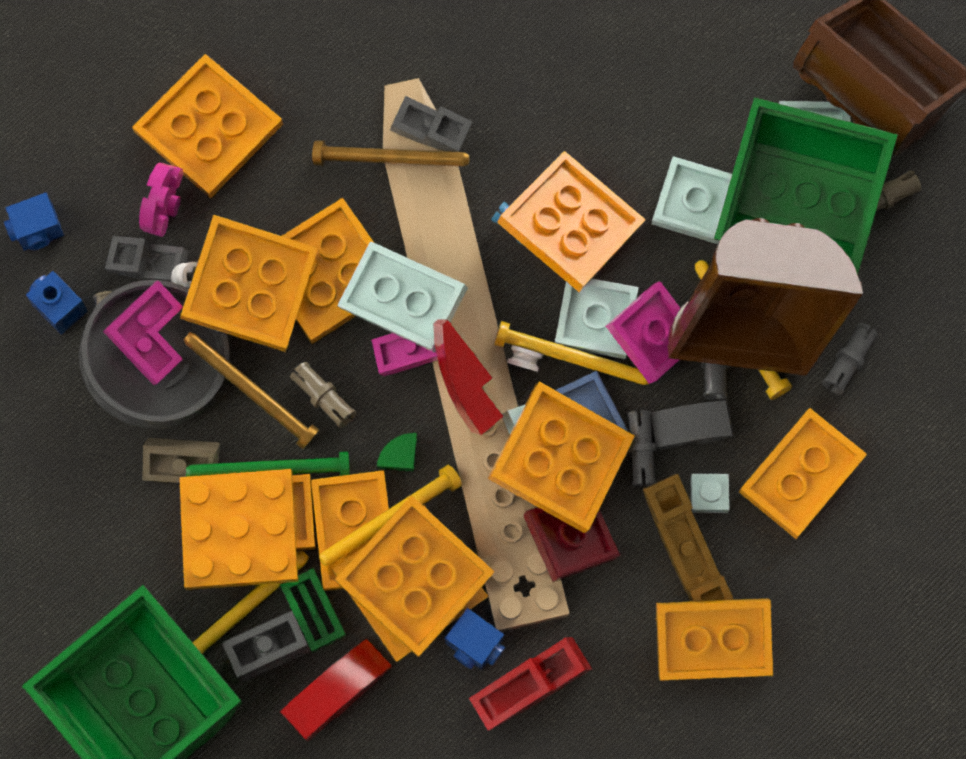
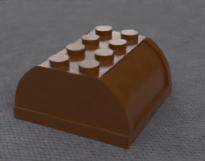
M850 0L816 19L808 30L810 35L800 48L793 63V68L799 72L800 77L806 83L815 85L826 95V99L830 104L843 109L852 117L855 124L898 134L893 150L895 155H898L923 137L947 112L959 96L966 92V67L886 0Z
M763 218L743 220L728 229L722 236L706 273L690 300L681 307L675 316L669 331L668 358L807 375L863 295L862 284L859 281L856 269L845 251L833 239L819 230L805 228L799 223L789 225L774 224Z

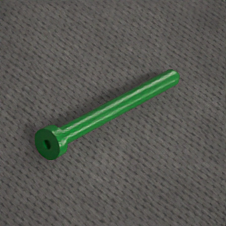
M348 451L339 452V457L195 464L186 467V477L291 469L292 474L340 472V476L350 475Z

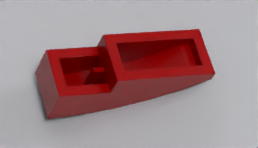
M438 319L433 323L434 342L439 368L446 389L457 412L471 433L482 435L504 417L482 389L492 379V376L448 320Z
M565 637L535 658L528 659L470 697L469 700L487 730L490 731L557 692L592 668L573 637Z
M365 639L315 679L280 712L298 733L309 742L335 717L338 718L392 665Z

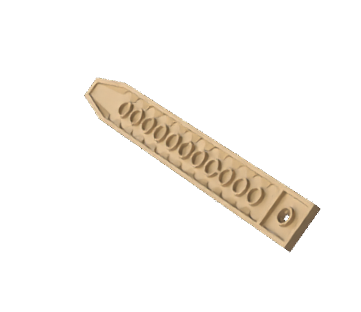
M419 78L385 85L383 149L443 151L390 131L405 96L436 110ZM385 163L407 258L462 282L468 287L450 323L492 376V379L482 389L498 410L504 414L508 410L517 408L518 405L504 349L494 345L498 324L459 166ZM438 360L432 362L454 457L462 482V490L478 557L495 571L485 582L495 628L503 632L569 616L562 581H552L523 517L527 510L537 506L487 479L510 436L503 418L482 435L471 433L448 394ZM520 578H526L527 582H533L535 588L530 589V596L523 597L521 592H515L513 586L519 584Z

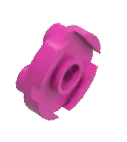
M158 163L155 166L147 183V186L152 187L148 198L143 197L139 215L140 229L160 237L165 235L169 222L168 217H175L179 210L181 197L175 194L183 177V168Z

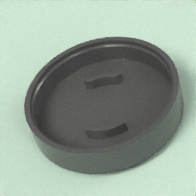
M143 280L114 290L95 307L86 323L80 342V370L91 396L111 416L137 427L152 429L168 428L182 424L201 413L213 400L225 378L185 344L184 338L189 332L197 334L228 361L229 343L226 333L180 319L181 309L158 333L181 356L182 360L158 384L153 385L103 332L154 282L158 281ZM159 280L171 295L184 306L189 288L173 282Z

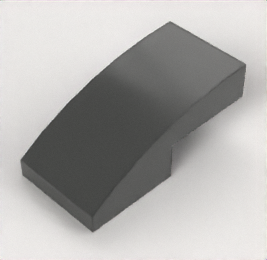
M405 96L390 131L436 149L459 152L472 121L441 106L436 111Z
M113 236L105 270L141 280L172 282L171 275L173 269L178 264L187 262L189 252L184 247L150 244L146 239Z
M726 400L697 403L651 412L655 443L659 450L694 442L700 445L734 437L728 401Z

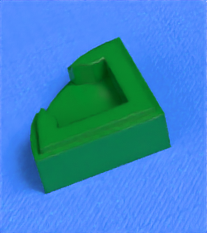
M417 433L404 434L391 440L380 453L377 469L414 472Z

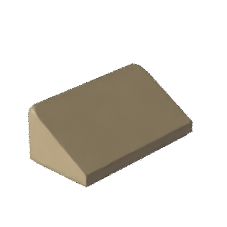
M148 438L143 445L142 480L180 483L179 477H186L187 466L218 463L220 443Z

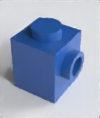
M47 193L5 207L10 219L4 221L7 233L12 242L18 240L23 250L44 248L50 244L51 240L64 236L54 206Z
M54 271L47 276L43 275L36 279L30 286V291L26 294L33 307L61 335L88 312L83 301Z
M468 608L445 637V644L456 651L453 657L469 669H472L475 665L482 670L487 663L493 666L505 650V647L501 645L504 640V634Z

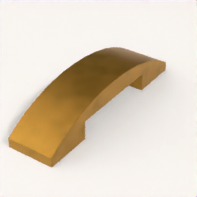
M672 475L643 489L662 542L690 601L734 600L724 576L718 572L691 511L693 508L679 475Z

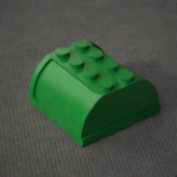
M754 97L714 239L720 241L728 229L743 220L763 218L770 223L781 225L799 223L805 228L819 230L833 239L848 255L858 275L898 134Z
M144 585L22 685L81 759H187L213 737L234 715L239 705L243 703Z

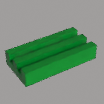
M314 569L298 575V582L280 584L312 653L319 651L324 646L327 647L333 644L338 639L341 640L346 637ZM311 580L335 629V632L328 634L304 585V582ZM296 586L322 637L316 641L290 590Z

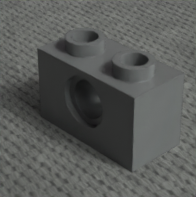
M292 611L222 643L236 676L241 683L311 652Z

